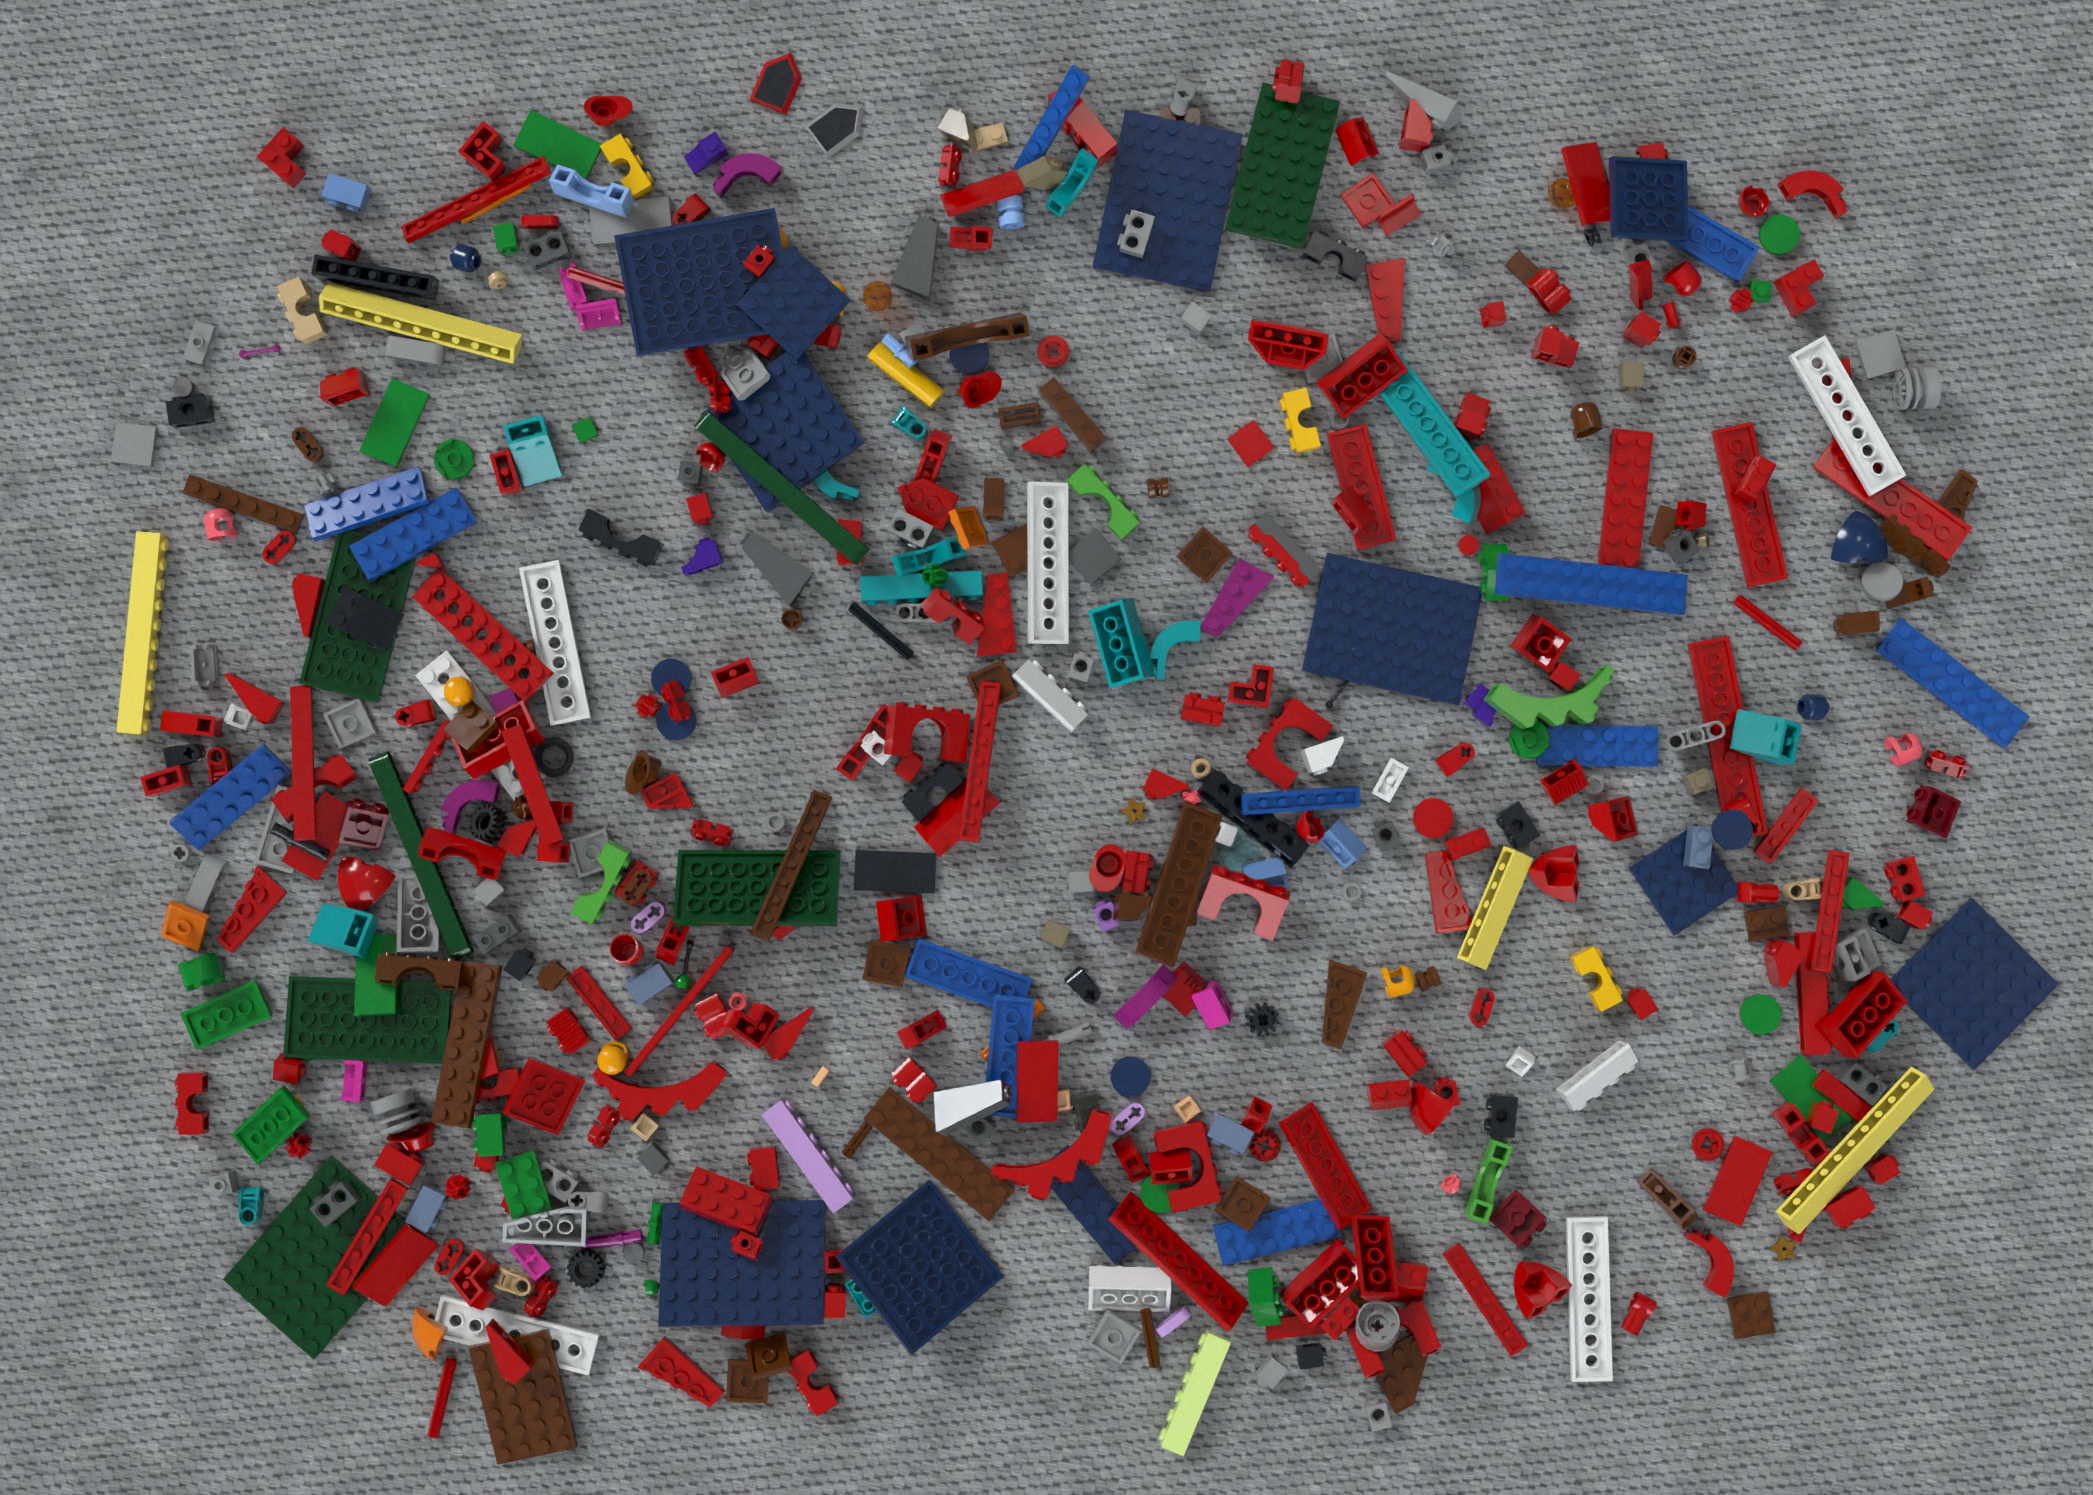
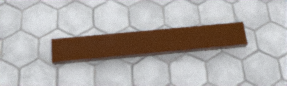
M813 790L750 935L770 942L831 803V796Z

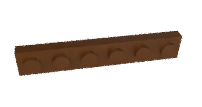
M190 474L183 490V494L297 534L304 518V514Z

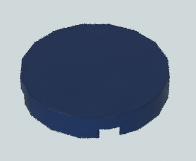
M986 342L949 350L950 361L959 372L967 375L976 374L982 371L987 364L989 348Z
M677 659L660 661L651 673L653 689L661 696L662 686L666 682L670 683L677 680L681 684L684 694L690 688L692 681L691 672L685 663Z
M667 702L661 706L657 713L656 723L658 730L663 736L671 740L686 739L695 730L697 724V717L693 708L689 705L692 712L690 719L682 720L676 724L675 720H672L669 715V705Z
M1730 809L1722 811L1713 820L1711 832L1713 839L1720 847L1727 850H1737L1749 843L1752 838L1753 827L1751 820L1745 813L1740 810Z
M1126 1056L1114 1064L1110 1080L1113 1088L1119 1094L1126 1097H1135L1141 1095L1148 1088L1151 1073L1143 1060L1133 1056Z

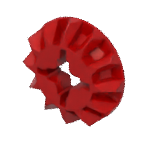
M1047 336L1038 345V358L1043 365L1050 368L1060 367L1069 357V346L1059 336ZM1059 345L1057 353L1060 357L1053 355L1048 358L1050 351L1047 346L1054 349Z
M1703 1128L1696 1132L1692 1139V1150L1702 1160H1715L1724 1151V1139L1714 1129ZM1706 1138L1710 1142H1716L1710 1145L1709 1150L1706 1147H1700L1705 1143Z
M1262 1129L1259 1134L1255 1133L1249 1146L1251 1155L1262 1162L1276 1159L1281 1150L1279 1137L1268 1129ZM1268 1137V1145L1273 1149H1266L1262 1154V1147L1257 1142L1264 1143Z

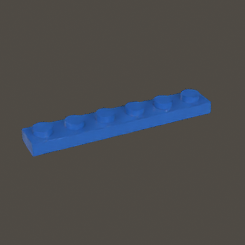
M1072 65L1015 163L1013 168L1016 170L1045 156L1091 77L1078 66Z
M1345 786L1242 793V814L1360 807V787Z

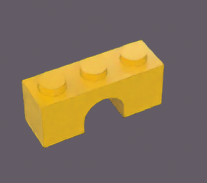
M618 134L600 145L613 168L621 163L630 165L629 174L621 179V182L625 187L630 188L634 200L654 190L651 185L654 180L648 171L646 173L643 172L641 166L644 164L638 154L634 156L631 152V149L634 147L628 138L623 139L622 135Z
M1307 387L1283 393L1282 399H1279L1281 411L1286 413L1287 418L1284 419L1286 431L1290 430L1291 438H1289V445L1291 450H1295V454L1319 449L1321 444L1317 428H1305L1298 422V415L1311 408Z
M1589 946L1569 957L1578 975L1583 976L1589 972H1594L1597 975V987L1588 992L1597 1011L1602 1012L1623 1001L1621 998L1622 991L1617 984L1614 985L1611 979L1613 974L1608 966H1604L1602 962L1603 955L1598 948L1595 949L1594 946Z

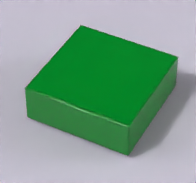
M590 416L572 424L580 444L599 436Z

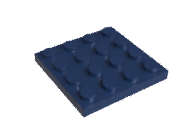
M1610 157L1611 238L1688 241L1687 161Z
M790 245L741 298L736 306L795 360H798L851 302V299Z
M1687 829L1628 868L1673 936L1735 896L1738 892V885L1713 848L1709 869L1683 866Z

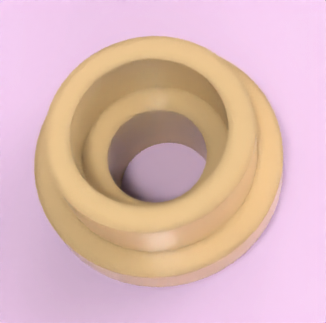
M502 271L493 272L488 277V284L492 289H502L506 286L508 277Z
M1197 759L1191 765V772L1196 778H1206L1211 772V765L1205 759ZM1203 765L1205 767L1204 772H1198L1197 767Z

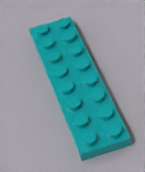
M1397 350L1396 353L1408 371L1378 394L1457 499L1489 478L1490 473Z

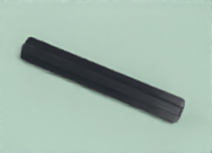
M857 603L851 604L848 608L849 612L906 660L913 656V650Z

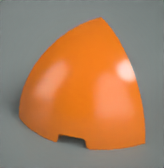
M416 1306L412 1318L414 1341L427 1358L435 1361L444 1343L442 1340L448 1327L429 1318L430 1312Z

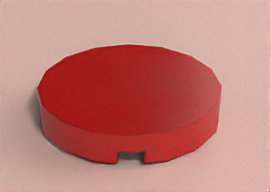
M1428 798L1421 801L1415 807L1413 824L1421 835L1428 838H1438L1445 835L1451 829L1453 812L1445 801L1438 798Z

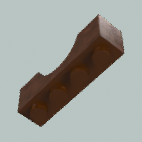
M1055 377L1038 389L1039 395L1066 422L1090 454L1106 441L1105 435Z
M1121 891V894L1114 896L1113 920L1137 921L1142 912L1150 908L1153 894L1141 893L1140 896H1136L1131 891ZM1195 901L1187 927L1197 925L1198 901Z
M386 952L383 955L378 954L375 982L376 984L397 985L400 979L408 973L424 972L435 980L438 989L459 991L462 964L453 958L437 960L436 957L426 956L424 959L416 958L415 955L406 954L402 957Z

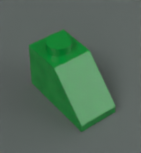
M1854 877L1846 878L1842 901L1843 909L1879 907L1885 904V902Z

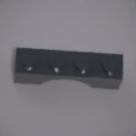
M589 508L578 531L583 533V538L592 542L594 539L601 541L600 546L609 550L612 547L619 550V555L628 559L630 556L637 558L636 562L645 567L648 564L655 565L664 546L663 543L644 534L630 542L617 540L611 533L610 519Z

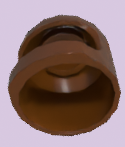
M1583 402L1572 408L1570 418L1574 423L1572 433L1575 439L1591 436L1603 428L1600 411L1596 404ZM1591 428L1588 431L1580 432L1584 429Z

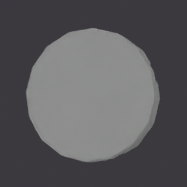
M1887 562L1871 564L1865 569L1861 577L1863 592L1873 600L1877 599L1884 602L1892 600L1899 594L1903 586V577L1900 571L1894 565Z

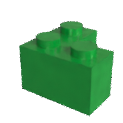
M1482 544V552L1478 553V564L1482 565L1481 575L1483 577V581L1479 583L1480 593H1483L1485 601H1504L1510 598V596L1495 594L1498 554H1509L1507 544Z
M502 1112L476 1115V1119L473 1120V1131L477 1132V1140H474V1151L478 1152V1157L506 1154L505 1133L508 1132L507 1116Z
M1272 1267L1248 1270L1249 1306L1257 1327L1280 1325L1281 1316H1284L1283 1304L1280 1303L1279 1292H1276V1287L1280 1286L1278 1275L1274 1274Z

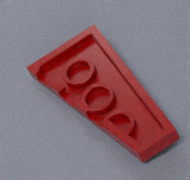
M1405 258L1365 265L1377 332L1382 334L1390 343L1401 340Z
M1008 572L987 575L982 613L985 629L979 635L977 657L1017 653Z
M1447 852L1424 853L1435 933L1469 929L1472 922L1470 910L1462 896L1463 892L1457 883L1456 874Z
M256 866L251 881H248L245 886L244 894L241 899H238L233 914L228 917L217 937V940L230 953H234L288 893L260 866Z
M666 1336L663 1337L637 1367L652 1373V1376L659 1380L667 1381L676 1389L680 1388L687 1392L689 1396L709 1407L725 1392L723 1387Z

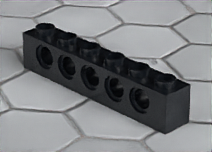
M316 254L314 255L311 274L319 280L436 300L439 280L433 275Z
M1215 769L1197 790L1203 799L1290 868L1299 861L1310 846L1299 834L1294 833L1288 824L1279 821L1274 813L1254 814L1257 817V821L1253 820L1250 814L1243 815L1242 808H1238L1235 805V801H1238L1242 806L1241 794L1244 793L1243 789L1229 781L1227 776L1221 771ZM1219 788L1223 789L1226 795H1222L1219 792ZM1266 826L1272 828L1273 834L1267 831ZM1282 839L1287 840L1289 846L1284 845Z

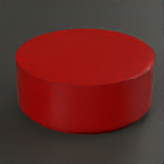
M1465 535L1458 542L1460 553L1466 556L1474 554L1479 548L1477 538L1472 535Z

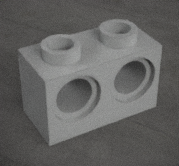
M1133 209L1130 215L1126 214L1123 226H1126L1125 233H1120L1117 243L1120 246V252L1143 259L1155 216ZM1140 219L1144 225L1141 228H1135L1132 223L1134 220ZM1131 238L1138 242V245L1134 248L1129 247L1126 243Z
M897 508L886 530L890 533L889 537L899 542L903 539L908 542L907 546L918 550L919 548H925L934 530V526ZM900 521L905 522V530L897 531L895 529L896 523ZM920 530L924 532L923 539L915 540L913 538L915 531Z
M546 1159L540 1167L548 1193L566 1203L582 1179L578 1178L579 1174L574 1170H565L560 1167L562 1164L556 1159ZM545 1169L553 1171L552 1179L545 1176ZM563 1179H567L570 1182V1189L563 1188Z

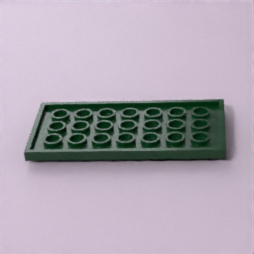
M1262 83L1225 231L1303 249L1340 101L1305 92L1300 93L1297 104L1287 100L1280 101L1275 99L1276 91H1272L1273 85Z
M349 530L337 534L299 683L379 703L398 629L388 650H384L326 624L343 586L402 613L417 556L370 582L349 547L369 534Z
M678 850L673 926H753L787 850ZM840 850L809 851L777 926H837Z
M289 976L283 1058L442 1064L450 1028L452 990L438 989L436 982L400 980L397 990V1014L356 1017L354 1015L355 979Z

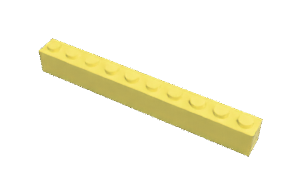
M328 282L319 295L320 312L514 364L522 349V334L331 282Z
M136 531L116 731L118 733L147 735L151 729L149 713L153 709L151 693L155 689L153 672L157 668L155 652L159 648L157 631L161 628L159 611L163 608L161 591L165 588L163 571L167 568L165 551L169 548L167 535L161 533Z
M1913 1067L1907 1070L1776 1210L1785 1226L1797 1234H1800L1933 1092L1934 1088L1927 1075Z

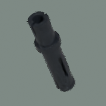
M275 822L270 831V834L286 841V844L294 845L323 862L327 860L328 855L331 853L330 850L310 840L295 841L294 829L290 830L278 824V822Z

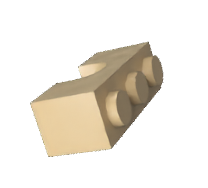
M298 276L277 286L279 290L277 296L280 302L285 304L287 308L285 314L289 322L294 324L295 329L293 332L298 341L301 340L303 343L309 344L328 335L319 315L313 313L309 316H302L301 314L303 303L312 299L307 285L302 278Z

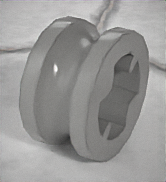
M177 844L171 849L170 854L174 861L186 862L190 859L192 852L189 846ZM180 847H182V851H185L186 853L185 855H182V859L180 855H177V851H180Z

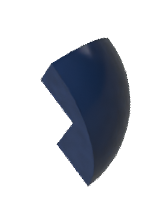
M1854 511L1845 520L1838 532L1833 545L1831 560L1844 563H1856L1857 560H1865L1873 563L1887 559V542L1880 527L1867 515Z

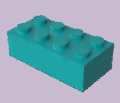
M1134 598L1122 599L1088 610L1109 688L1121 687L1155 676Z

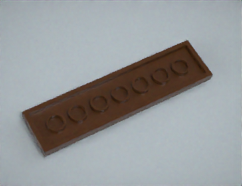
M1188 802L1183 803L1135 951L1136 954L1169 967H1175L1222 816Z
M462 961L459 991L456 992L431 1120L433 1123L472 1128L502 973L501 966Z
M891 1087L886 1090L864 1117L867 1122L988 1221L992 1219L1015 1190L1006 1181L995 1178V1175L990 1174L991 1169L950 1135L942 1136L937 1133L935 1123Z

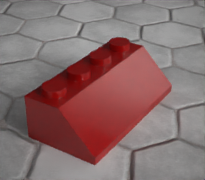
M1379 333L1315 383L1344 420L1407 372L1408 369L1390 342Z
M1488 442L1473 450L1490 473L1489 478L1478 484L1481 492V505L1477 518L1486 535L1526 514Z
M523 700L492 716L499 726L471 754L452 738L464 770L474 780L511 760L501 733L502 730L522 724L530 748L546 741L537 721Z
M967 779L914 827L939 857H942L959 841ZM988 789L983 818L1000 804Z
M1351 1215L1360 1297L1368 1302L1381 1300L1390 1303L1399 1297L1390 1216Z
M1337 1239L1279 1292L1283 1301L1310 1330L1359 1286L1356 1257Z

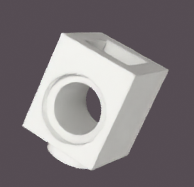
M873 731L864 737L861 747L881 765L891 756L884 754L885 739L877 732ZM881 743V747L878 750H872L874 744Z

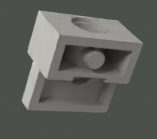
M1860 928L1847 936L1837 938L1833 964L1840 981H1857L1881 965L1867 928Z

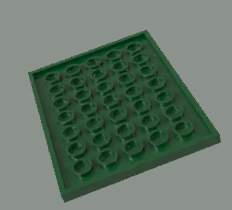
M332 1155L223 1280L314 1360L368 1299L367 1296L354 1290V1283L408 1223L395 1211L345 1295L327 1286L328 1281L379 1198L375 1192ZM347 1179L362 1199L331 1225L324 1227L309 1209L314 1205L312 1201L322 1193L324 1196L329 1193L330 1190L328 1188L336 1181L341 1183ZM340 1190L339 1198L345 1200L346 1193ZM325 1203L323 1204L324 1212L330 1213V1206Z

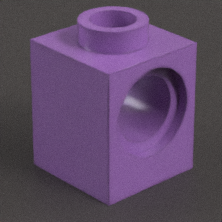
M1105 899L1095 904L1096 908L1093 911L1103 932L1121 924L1120 921L1113 920L1114 906L1111 901L1107 902ZM1103 909L1111 910L1112 917L1109 920H1103L1100 917Z

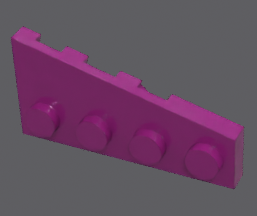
M1239 558L1200 629L1217 638L1274 577Z

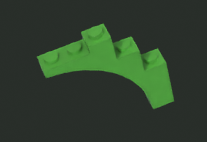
M1609 665L1600 666L1595 674L1582 686L1568 694L1555 698L1527 696L1510 689L1502 683H1498L1492 686L1483 701L1520 729L1532 727L1537 721V717L1549 726L1563 724L1567 715L1579 724H1588L1596 718V711L1599 708L1593 702L1600 698L1602 694L1600 691L1604 685L1606 686L1612 680V673L1615 669Z

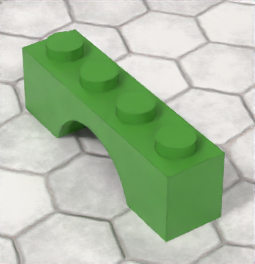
M1084 464L1067 479V483L1079 497L1096 495L1108 503L1111 510L1108 528L1122 541L1139 525V517L1132 509L1128 511L1124 505L1126 503L1119 495L1114 496L1110 490L1112 488L1105 480L1101 482L1096 477L1098 473L1091 465L1087 467Z
M613 840L606 842L598 858L605 873L603 886L597 892H584L579 895L570 912L571 914L591 925L602 919L605 910H603L605 904H609L614 896L612 892L614 886L620 884L623 875H621L623 869H627L632 861V857H630L632 850Z
M1489 1137L1464 1212L1467 1218L1484 1224L1488 1223L1494 1206V1194L1499 1177L1507 1166L1513 1146Z

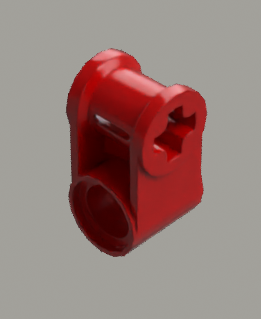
M695 193L674 213L673 221L675 225L684 223L679 221L680 218L686 219V223L699 221L705 217L704 215L708 214L711 207Z
M432 699L419 701L413 705L400 708L395 713L396 722L405 727L424 724L437 719ZM404 713L410 715V717L407 718V722L402 720V718L405 717Z
M1460 743L1438 757L1435 762L1445 776L1449 777L1474 757L1475 749L1471 744ZM1461 748L1469 749L1467 757L1460 755L1462 753Z
M214 747L208 751V776L212 786L222 778L219 777L220 775L225 776L233 768L231 753L227 748ZM218 751H220L223 755L222 760L220 762L216 759V753Z
M1744 797L1725 808L1726 810H1740L1748 816L1753 825L1752 836H1756L1761 832L1762 824L1755 815L1750 803Z

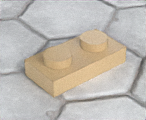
M1003 122L974 130L978 148L973 150L968 147L969 153H974L1008 143Z

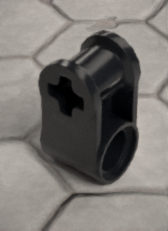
M186 744L162 749L166 769L177 765L199 762L205 757V749L200 744Z
M1873 913L1868 918V925L1872 930L1884 935L1889 940L1891 938V941L1901 945L1911 927L1887 914Z
M1080 966L1076 967L1064 978L1065 982L1086 1003L1092 1004L1099 999L1100 990ZM1087 989H1089L1090 991L1094 989L1096 991V993L1094 994V996L1096 997L1095 999H1088L1086 997V995L1088 994L1086 992Z

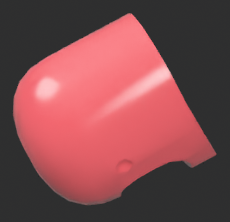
M217 508L205 514L203 521L208 541L223 540L222 536H229L230 538L240 536L239 531L234 529V517L229 510ZM227 520L228 530L220 531L218 522Z
M1904 733L1898 740L1891 736L1884 739L1886 749L1894 748L1897 755L1890 756L1892 763L1897 767L1915 761L1922 755V743L1913 733ZM1904 743L1907 746V750H1902L1899 745Z

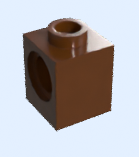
M553 959L536 979L539 981L538 985L543 990L555 991L570 971L556 959Z

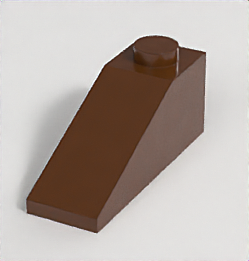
M1879 611L1836 616L1833 622L1836 636H1862L1880 631Z
M1652 1168L1637 1181L1683 1230L1698 1217L1697 1212Z

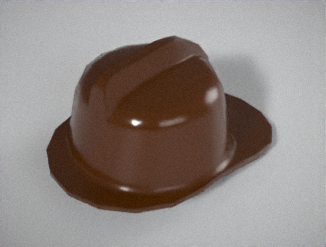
M640 750L627 771L625 779L626 791L629 794L635 795L642 789L644 784L655 781L658 777L662 761L649 756L645 750Z

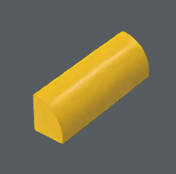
M882 341L867 356L869 361L929 409L936 404L945 392L942 387L917 367L908 368L898 357H894V353Z

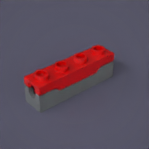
M1266 512L1247 530L1249 533L1248 538L1254 544L1259 543L1263 547L1262 552L1269 559L1271 557L1274 558L1277 562L1275 564L1282 573L1287 572L1291 576L1290 581L1297 588L1299 586L1304 588L1322 570Z

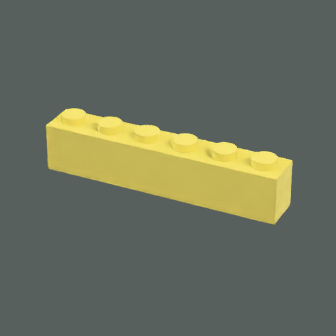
M1503 846L1458 953V959L1487 970L1532 863V857Z

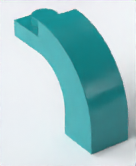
M1083 148L1078 152L1069 172L1048 197L1045 207L1059 218L1066 213L1078 198L1097 169L1096 164L1098 160L1091 153Z
M1429 463L1427 471L1438 475ZM1479 485L1456 499L1451 516L1466 523L1476 520L1481 505Z
M829 469L814 479L818 488L833 500L837 501L839 493L842 494L841 498L851 502L853 499H859L860 490L835 481L831 477Z
M953 537L932 546L898 554L891 558L897 576L923 572L926 570V566L940 563V566L967 554L966 550H963L959 544L958 537Z
M1181 621L1167 627L1159 634L1149 655L1151 660H1157V664L1153 663L1156 680H1165L1166 656L1172 646L1180 642H1199L1201 621Z

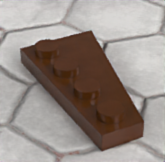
M1959 470L1936 503L1963 521L1966 508L1970 504L1978 480L1964 470Z
M1892 514L1878 524L1885 536L1887 545L1893 548L1895 552L1908 558L1913 564L1926 570L1929 575L1938 579L1950 569L1951 565L1933 549L1928 550L1925 547V542L1920 537L1915 538L1910 534L1911 529L1907 525L1901 526L1897 522L1898 517Z
M1330 959L1322 1043L1342 1049L1368 973Z

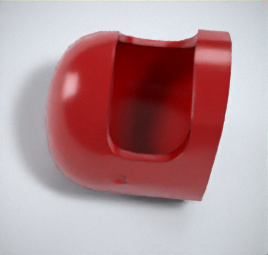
M1689 260L1674 267L1662 278L1665 283H1671L1676 288V293L1683 297L1696 292L1702 284L1700 273Z
M620 934L612 940L610 954L616 962L622 965H634L643 956V946L632 935Z

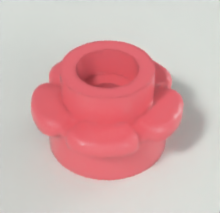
M733 993L728 1001L729 1007L732 1010L744 1011L748 1007V998L743 993Z

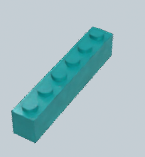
M947 572V581L943 583V587H939L943 591L948 590L957 601L963 597H967V601L979 600V597H983L982 572ZM922 573L901 576L860 577L861 601L866 602V606L878 605V602L886 601V605L898 604V601L906 600L907 604H916L918 600L926 599L935 590L930 589V584L926 585L923 582Z

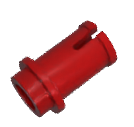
M1675 302L1662 305L1667 320L1666 326H1669V329L1680 326L1682 319L1678 316Z

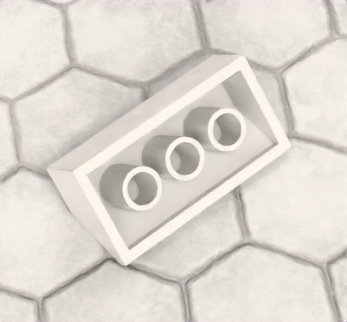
M1028 660L1012 675V678L1072 733L1088 716L1086 713L1087 708L1080 701L1076 704L1071 699L1073 695L1065 687L1061 690L1056 685L1058 681L1051 674L1046 676L1041 671L1043 667L1036 660L1033 662Z
M1619 1040L1558 1087L1556 1091L1571 1110L1575 1111L1577 1109L1579 1111L1588 1104L1587 1101L1590 1098L1600 1096L1604 1092L1602 1089L1608 1084L1609 1086L1615 1084L1620 1079L1619 1076L1621 1074L1632 1071L1636 1067L1634 1064L1638 1062V1059L1630 1045Z
M1089 1266L1088 1310L1106 1311L1108 1308L1111 1311H1140L1143 1308H1150L1151 1312H1169L1171 1278L1159 1267Z

